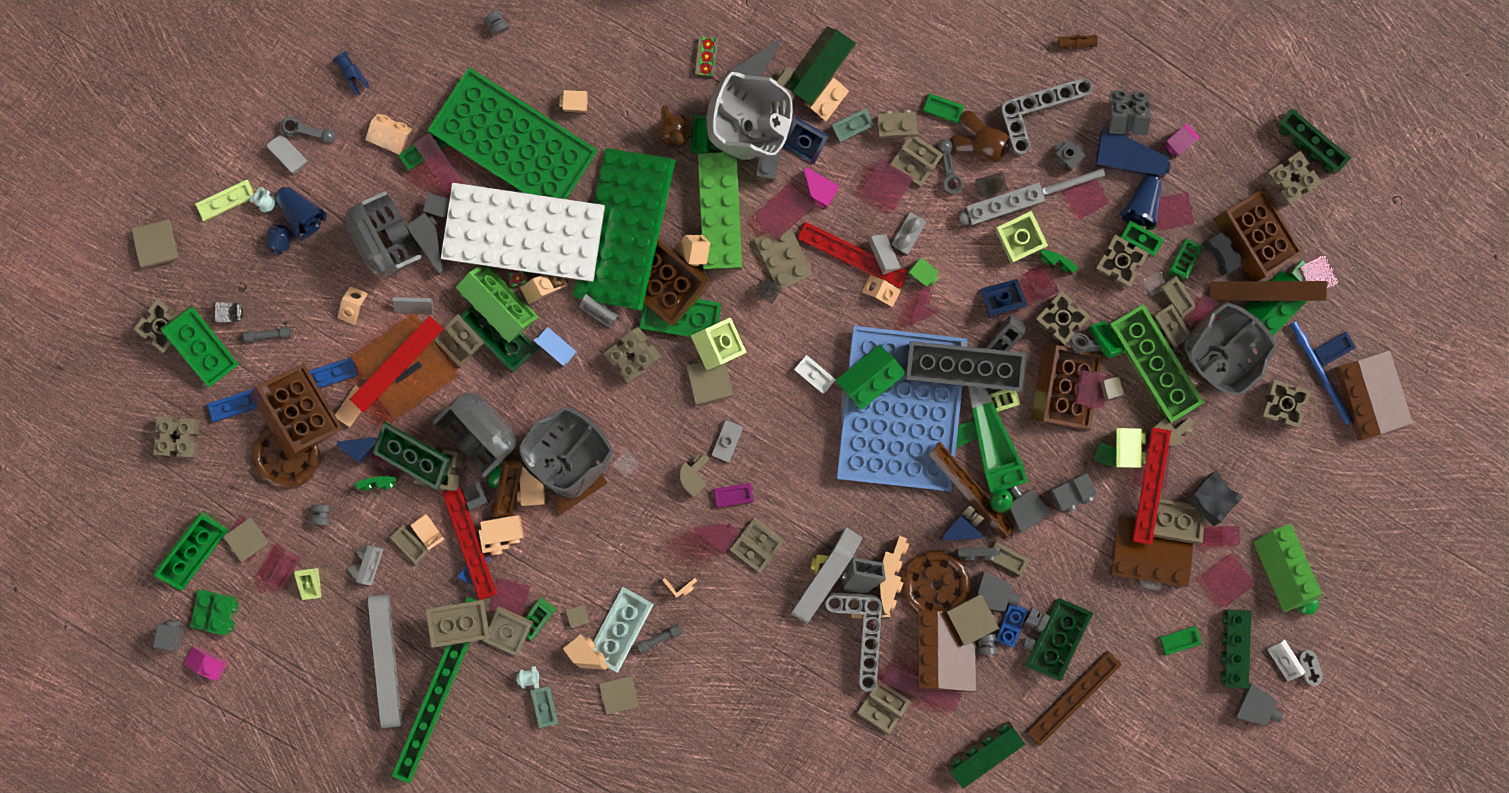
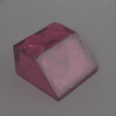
M719 523L697 526L694 529L696 533L724 554L739 535L736 533L738 529L731 523L727 525Z

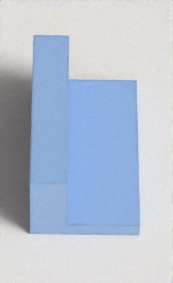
M548 327L534 340L563 366H566L577 353Z

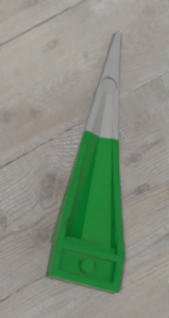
M961 341V342H960L961 346L966 347L965 344H964V342ZM968 386L984 473L991 494L999 489L1005 490L1027 483L1028 479L1023 464L986 388Z

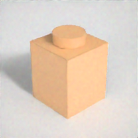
M564 90V95H560V107H563V111L587 113V91Z

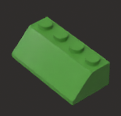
M481 265L469 272L456 286L460 294L508 342L517 338L539 318L490 266Z
M1291 524L1272 530L1253 542L1283 612L1321 598L1322 592Z

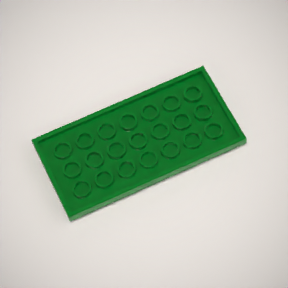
M470 67L427 130V132L520 192L566 200L598 152L593 146Z
M611 148L605 149L593 204L605 205L594 282L576 279L572 297L583 299L587 294L594 301L642 311L676 160Z

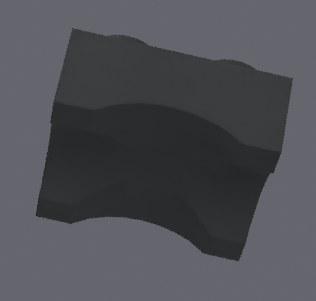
M1220 233L1202 243L1205 249L1210 251L1216 258L1218 271L1221 276L1242 266L1240 263L1242 259L1237 251L1234 252L1230 246L1232 243L1227 235Z
M1216 470L1209 474L1187 498L1213 526L1221 523L1232 508L1242 499L1237 492L1227 486Z

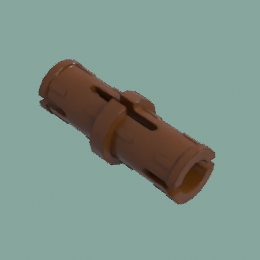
M1075 34V36L1068 37L1058 36L1059 49H1080L1081 47H1097L1098 45L1097 35L1080 36V34Z

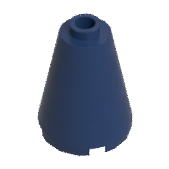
M1149 175L1143 178L1119 213V216L1122 215L1121 219L1124 222L1132 221L1139 226H1145L1146 230H1154L1156 228L1162 182L1159 177Z
M282 187L277 191L275 199L291 230L298 239H300V236L305 239L319 230L320 226L318 224L321 221L325 222L327 214L323 209L291 187Z

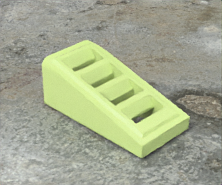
M1000 390L989 394L991 400L992 397H995L998 406L995 408L997 412L1020 405L1016 391ZM1008 392H1010L1013 401L1012 403L1009 402L1007 396ZM999 395H1002V396H1003V399H1004V402H1005V405H1003V406H1002V403H1001V400H1000Z

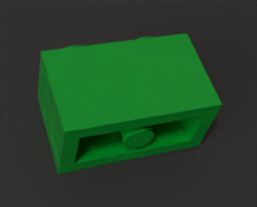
M1132 221L1126 224L1120 235L1122 239L1129 242L1127 245L1132 248L1135 246L1149 253L1148 257L1150 258L1156 255L1164 241L1161 237Z

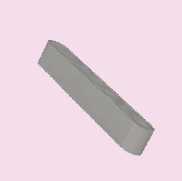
M388 594L369 596L368 607L380 724L382 729L401 727L402 716L390 599Z

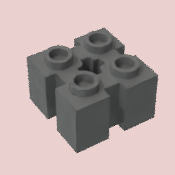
M1110 90L1107 106L1109 133L1125 134V131H1132L1133 135H1148L1151 121L1149 92L1133 91V94H1127L1126 91Z
M1082 473L1048 490L1058 511L1067 513L1076 509V504L1080 502L1081 504L1089 503L1094 500L1093 496L1097 495L1087 473Z

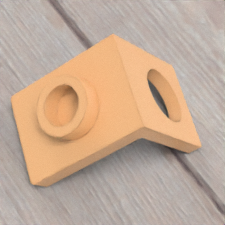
M870 275L862 293L875 297L893 307L901 290L883 279ZM876 282L875 288L870 291L871 283Z
M349 287L342 298L337 318L355 325L360 307L368 293ZM350 294H358L361 298L355 299Z
M424 514L410 524L428 550L444 540L427 514Z
M479 530L483 553L490 552L491 555L501 554L502 549L510 548L509 544L487 548L484 545L482 530Z
M666 578L663 579V582L676 597H679L682 593L686 596L694 589L692 585L697 582V579L691 580L678 592Z

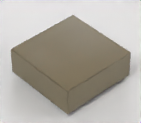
M1119 377L1100 381L1105 400L1124 395Z
M585 604L566 610L571 628L590 623Z

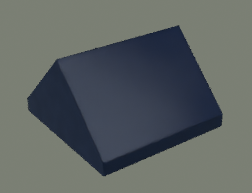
M795 117L783 147L815 164L829 139V135Z
M1017 279L980 289L988 317L1027 306Z
M378 438L338 441L337 446L358 463H365L373 453Z
M957 516L940 535V540L943 541L982 538V534L961 516Z

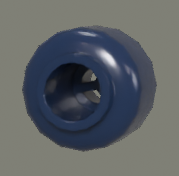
M275 224L274 227L268 229L265 245L270 248V252L281 254L282 251L289 250L292 233L288 227Z

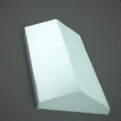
M622 587L594 640L596 652L600 651L606 658L604 662L608 668L617 673L654 605Z

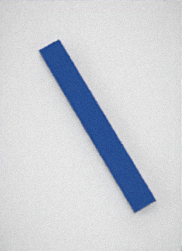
M354 357L309 371L319 388L359 375ZM253 389L208 403L207 407L212 422L256 409L257 406L250 396Z

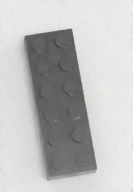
M909 341L905 379L1022 392L1026 353Z

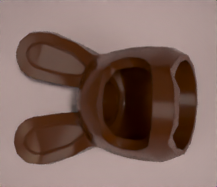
M667 105L661 107V121L658 126L659 138L664 144L671 147L687 143L692 135L690 122L683 115L670 114Z
M968 110L962 113L961 122L974 131L976 137L973 140L964 136L954 135L950 139L952 149L956 151H974L987 161L992 163L999 162L1008 151L1010 137L998 129L985 126L972 111Z

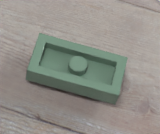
M866 108L832 125L840 143L874 127V123Z
M550 686L531 690L539 728L558 724Z

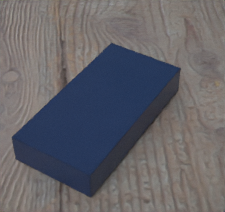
M1345 331L1313 351L1323 367L1355 349L1356 346L1348 332Z

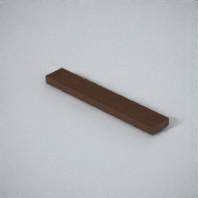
M1328 281L1210 282V301H1327Z
M941 442L935 444L928 455L1003 540L1007 538L1014 529V525L1003 513L995 512L991 508L990 498Z
M1107 651L1026 732L1041 746L1122 664Z

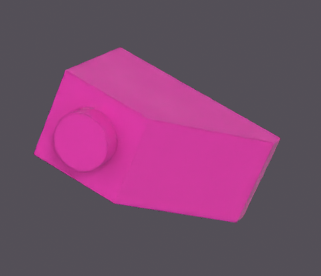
M1185 124L1164 143L1166 145L1165 150L1171 156L1178 157L1200 137L1188 124Z
M806 167L804 174L811 199L814 200L813 204L820 208L824 206L828 208L839 189V185Z
M192 646L184 664L196 673L217 681L220 680L227 661Z

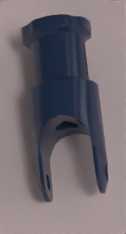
M347 51L342 52L333 59V62L337 63L342 70L343 77L356 95H360V91L355 84V78H358L365 88H369L368 82L357 65L352 63Z

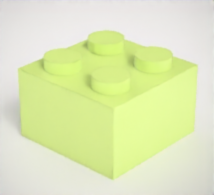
M1032 211L995 229L1011 264L1048 246Z

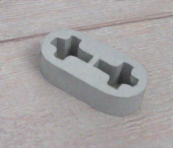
M1303 650L1298 656V661L1305 670L1303 678L1307 684L1317 686L1323 679L1318 658L1313 651ZM1305 654L1312 656V659H1310L1311 666L1306 661H1303V658L1306 657ZM1310 669H1312L1314 674L1318 675L1315 678V682L1308 678L1311 676Z

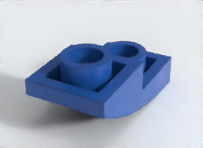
M1009 604L996 641L1014 648L1028 609Z

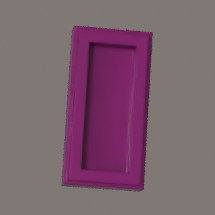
M751 483L713 489L716 508L754 502Z

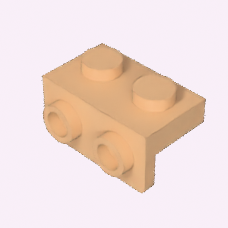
M832 77L812 106L806 102L803 105L811 109L822 120L827 121L849 90Z
M377 114L371 120L365 140L400 154L404 150L407 137L411 133L412 128L407 127L402 122L393 121L386 115Z

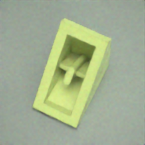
M318 568L294 571L302 600L321 598Z

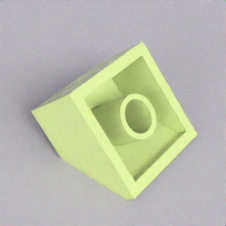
M731 317L691 335L706 370H710L746 353Z
M1117 428V467H1142V464L1146 463V452H1142V444H1146V433H1142V429Z

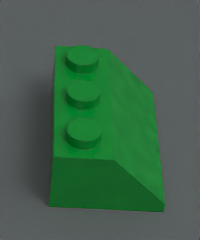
M1281 270L1271 281L1296 280ZM1250 301L1243 309L1262 322L1271 335L1274 336L1307 301Z
M879 344L835 381L857 409L862 410L902 378L906 372L895 358Z

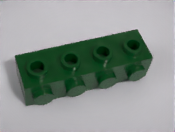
M1293 108L1287 111L1275 125L1279 128L1278 132L1281 135L1291 138L1294 146L1300 150L1304 149L1308 153L1307 156L1312 161H1318L1323 165L1322 169L1328 174H1337L1351 159L1348 154Z
M1225 609V613H1222L1221 621L1222 625H1224V632L1221 633V644H1224V652L1220 654V662L1223 663V671H1220V682H1222L1224 687L1249 688L1251 610Z
M1008 721L1001 723L991 734L984 735L977 744L966 748L965 752L960 756L952 758L946 766L962 789H964L1026 744Z

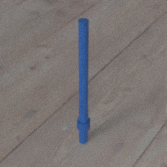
M1297 321L1291 323L1290 326L1297 337L1298 345H1301L1344 423L1346 425L1351 423L1352 419L1308 342L1309 338L1306 333L1303 334Z

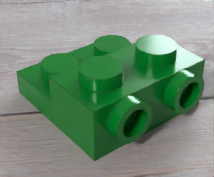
M198 589L190 627L216 634L229 635L233 631L235 621H232L233 614L237 613L239 602H236L237 597Z

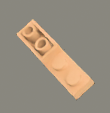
M899 536L894 553L885 552L883 559L886 580L880 584V595L884 613L889 614V611H894L897 602L894 600L896 592L900 593L903 582H900L901 577L894 575L895 572L899 573L902 561H899L901 554H906L909 543H906L907 538Z

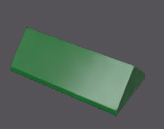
M200 512L154 571L153 575L182 591L227 533L228 529L208 513Z

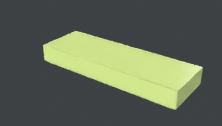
M245 180L195 205L202 220L205 222L250 201V197L255 193L249 181Z

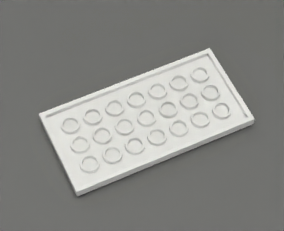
M452 183L441 259L594 282L605 205Z

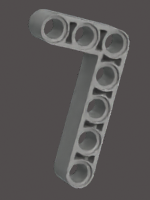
M1083 78L1006 101L1002 105L1000 113L1006 133L1010 137L1009 143L1012 152L1017 156H1023L1030 148V141L1022 116L1087 97L1093 89L1091 81ZM1079 84H1085L1088 91L1086 93L1080 92L1078 89ZM1060 90H1067L1069 97H1061ZM1042 95H1049L1051 103H1044L1041 98ZM1030 100L1033 108L1026 109L1023 102ZM1005 106H1012L1015 110L1014 114H1007ZM1011 124H1018L1020 132H1012L1010 129ZM1017 142L1025 144L1026 148L1024 151L1017 150Z
M845 528L831 554L792 610L791 614L808 624L852 559L863 537L851 529Z
M831 593L826 597V607L830 612L863 614L859 683L864 691H872L877 685L882 612L881 600L875 595ZM832 598H837L840 601L837 607L830 606L829 601ZM852 599L859 602L858 607H849V601ZM874 600L878 602V607L873 610L869 609L868 603ZM869 620H875L877 626L871 629L866 626V623ZM866 640H875V646L867 647L865 645ZM872 658L875 662L872 666L868 667L864 665L865 659ZM871 677L873 683L868 686L864 685L863 679Z

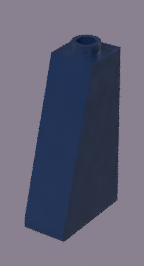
M1108 127L1101 128L1095 167L1147 176L1155 175L1159 178H1163L1165 174L1169 173L1170 162H1168L1167 156L1122 134L1109 133Z

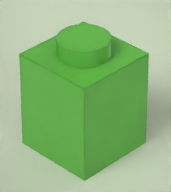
M922 258L919 259L908 273L925 288L928 285L932 287L939 279L936 276L939 271Z

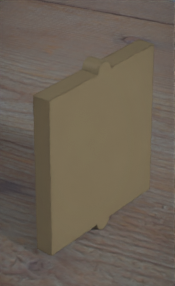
M252 517L224 536V539L231 547V551L235 552L241 562H244L270 543L262 533V528L257 526Z
M632 676L599 684L602 694L601 701L604 702L607 715L639 707L636 694L638 690L635 689Z

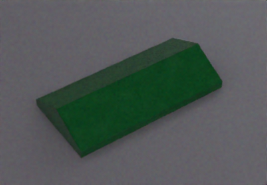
M827 26L784 87L793 92L796 97L812 106L856 43L840 31Z
M473 306L460 316L484 341L483 345L511 373L520 368L538 350L524 333H521L511 342L503 339L500 333Z
M386 421L383 422L373 453L438 490L449 471L450 458Z
M1058 598L1026 667L1046 678L1061 682L1094 613Z

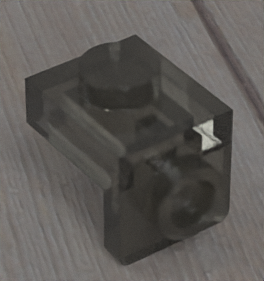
M1003 172L976 179V190L981 197H989L1008 190Z
M766 278L764 282L760 280L755 289L757 291L756 296L773 304L782 288Z
M213 303V322L237 323L243 318L244 310L241 307V303Z

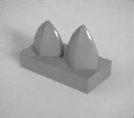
M910 212L891 246L908 255L927 221Z
M371 545L357 549L362 564H353L348 567L356 582L372 585L384 549Z

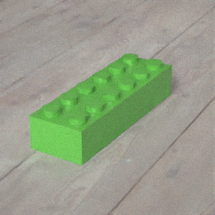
M726 152L698 154L702 235L710 242L707 264H703L704 271L742 269L737 157Z
M1144 304L1108 325L1125 348L1124 353L1160 412L1169 423L1204 403Z

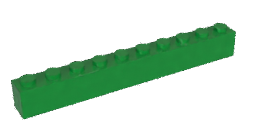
M471 596L466 599V602L479 601ZM471 642L447 645L392 777L409 784L413 781Z

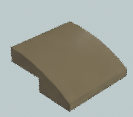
M918 136L909 137L889 166L921 188L943 154Z
M169 219L132 228L141 268L179 259L177 244L174 240L172 224Z
M456 315L434 339L459 367H462L484 344V341L459 315Z
M703 362L687 365L696 405L733 397L726 363L710 370H706Z
M754 518L730 551L761 573L785 540L757 518Z
M878 680L875 689L869 693L856 714L889 735L911 701Z

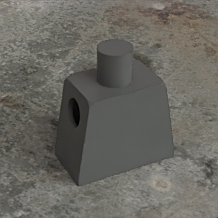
M1018 485L1008 490L1014 499L1009 510L1020 533H1023L1052 514L1051 510L1032 490L1023 493Z
M852 557L841 574L843 590L847 593L852 591L867 593L886 580L884 563Z
M982 572L976 596L981 594L989 609L1005 611L1007 603L1018 606L1021 595L1011 593L1012 584L987 572Z
M1249 683V688H1245L1233 716L1267 726L1270 719L1280 723L1284 713L1275 709L1277 700Z

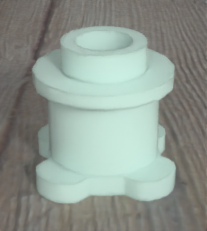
M259 187L257 192L249 199L251 203L259 206L261 212L271 211L275 207L276 199L269 195L270 192L263 187Z
M532 666V670L527 671L520 669L516 676L517 684L521 685L522 688L534 685L535 689H538L539 672L536 670V666Z

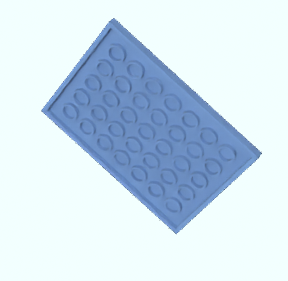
M853 326L848 369L880 344L906 372L909 341L961 346L960 342L963 341L967 347V339ZM904 375L862 410H858L845 394L836 479L951 491L952 481L928 453L935 444L941 442L955 458L963 385L906 380Z

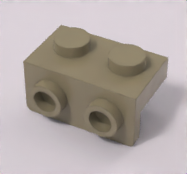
M903 110L900 113L883 111L881 114H878L879 138L915 137L918 135L916 112L911 110Z
M1173 304L1152 316L1171 349L1185 342L1187 336L1190 335L1189 330Z

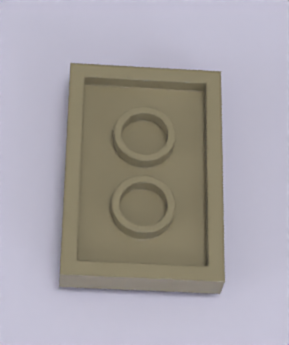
M789 223L754 239L778 291L813 276Z
M1160 499L1153 537L1201 545L1203 543L1205 517L1192 504Z
M484 600L426 609L432 648L490 638Z

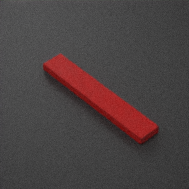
M807 222L804 223L797 240L869 275L887 281L898 289L901 288L908 274V271L901 268L883 275L875 255Z
M429 316L349 400L365 413L434 341L444 328Z
M1155 427L1151 429L1133 542L1152 545L1172 430Z
M459 486L458 490L442 492L478 600H485L498 595L461 487Z

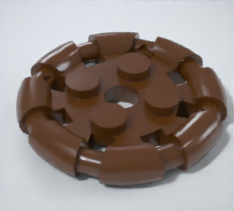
M267 425L259 432L257 441H254L251 456L255 463L254 469L264 482L268 481L276 488L291 489L292 486L298 485L299 487L313 477L314 470L320 464L321 450L318 449V445L310 448L311 452H303L289 460H284L281 455L283 450ZM266 439L271 441L268 447L263 445ZM266 456L268 463L263 464L261 457ZM305 461L309 463L307 469L302 468ZM273 470L279 472L277 477L271 475ZM295 472V478L290 479L288 473Z
M929 550L925 552L926 554L914 557L905 568L907 571L905 576L902 577L903 596H906L909 607L917 614L918 611L947 612L967 601V594L971 590L970 575L967 574L964 563L952 553L949 555L942 550ZM941 560L948 562L946 568L939 566ZM929 561L931 566L924 569L922 563ZM955 571H958L960 576L957 579L952 574ZM914 573L919 574L917 581L912 580ZM934 579L941 581L942 585L938 590L931 588V582ZM955 588L961 589L959 596L953 595ZM918 589L920 596L915 598L912 592ZM948 600L950 606L943 609L941 603H945ZM926 601L933 604L931 609L925 607Z

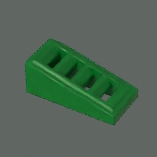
M1185 238L1167 274L1171 277L1175 275L1181 282H1185L1203 246ZM1185 247L1196 251L1195 254L1186 250ZM1182 254L1192 258V260H1189L1188 258L1182 256ZM1181 261V262L1187 264L1188 267H1186V266H1184V265H1182V264H1180V263H1178V262Z
M540 598L525 617L528 620L531 618L539 624V626H536L534 623L532 624L531 628L534 632L529 631L526 637L530 641L534 640L556 610L544 598ZM535 612L538 613V614H539L541 617H543L544 619H543V620L540 619V618H539L537 615H535L534 613H535Z

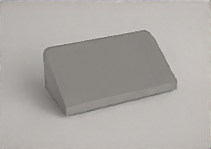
M280 134L266 145L294 175L308 162L283 134Z
M887 235L871 236L868 242L883 275L901 269Z
M394 297L392 300L395 313H433V300L431 298Z

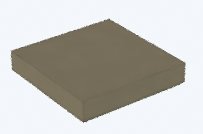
M981 594L947 611L964 646L999 629Z
M498 606L488 627L490 638L483 639V641L518 657L533 621Z

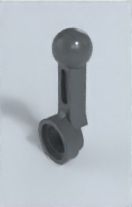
M286 117L280 123V130L286 136L302 133L319 138L325 144H331L335 140V133L331 129L319 130L300 124L294 117ZM285 122H294L295 130L287 131L284 126Z
M942 139L938 142L937 149L943 154L946 171L943 186L948 193L956 194L961 191L963 181L954 173L950 154L952 143L948 139ZM952 178L958 181V187L955 190L949 189L947 185L948 181Z
M1074 334L1070 340L1071 348L1077 353L1102 351L1095 340L1090 341L1084 334Z

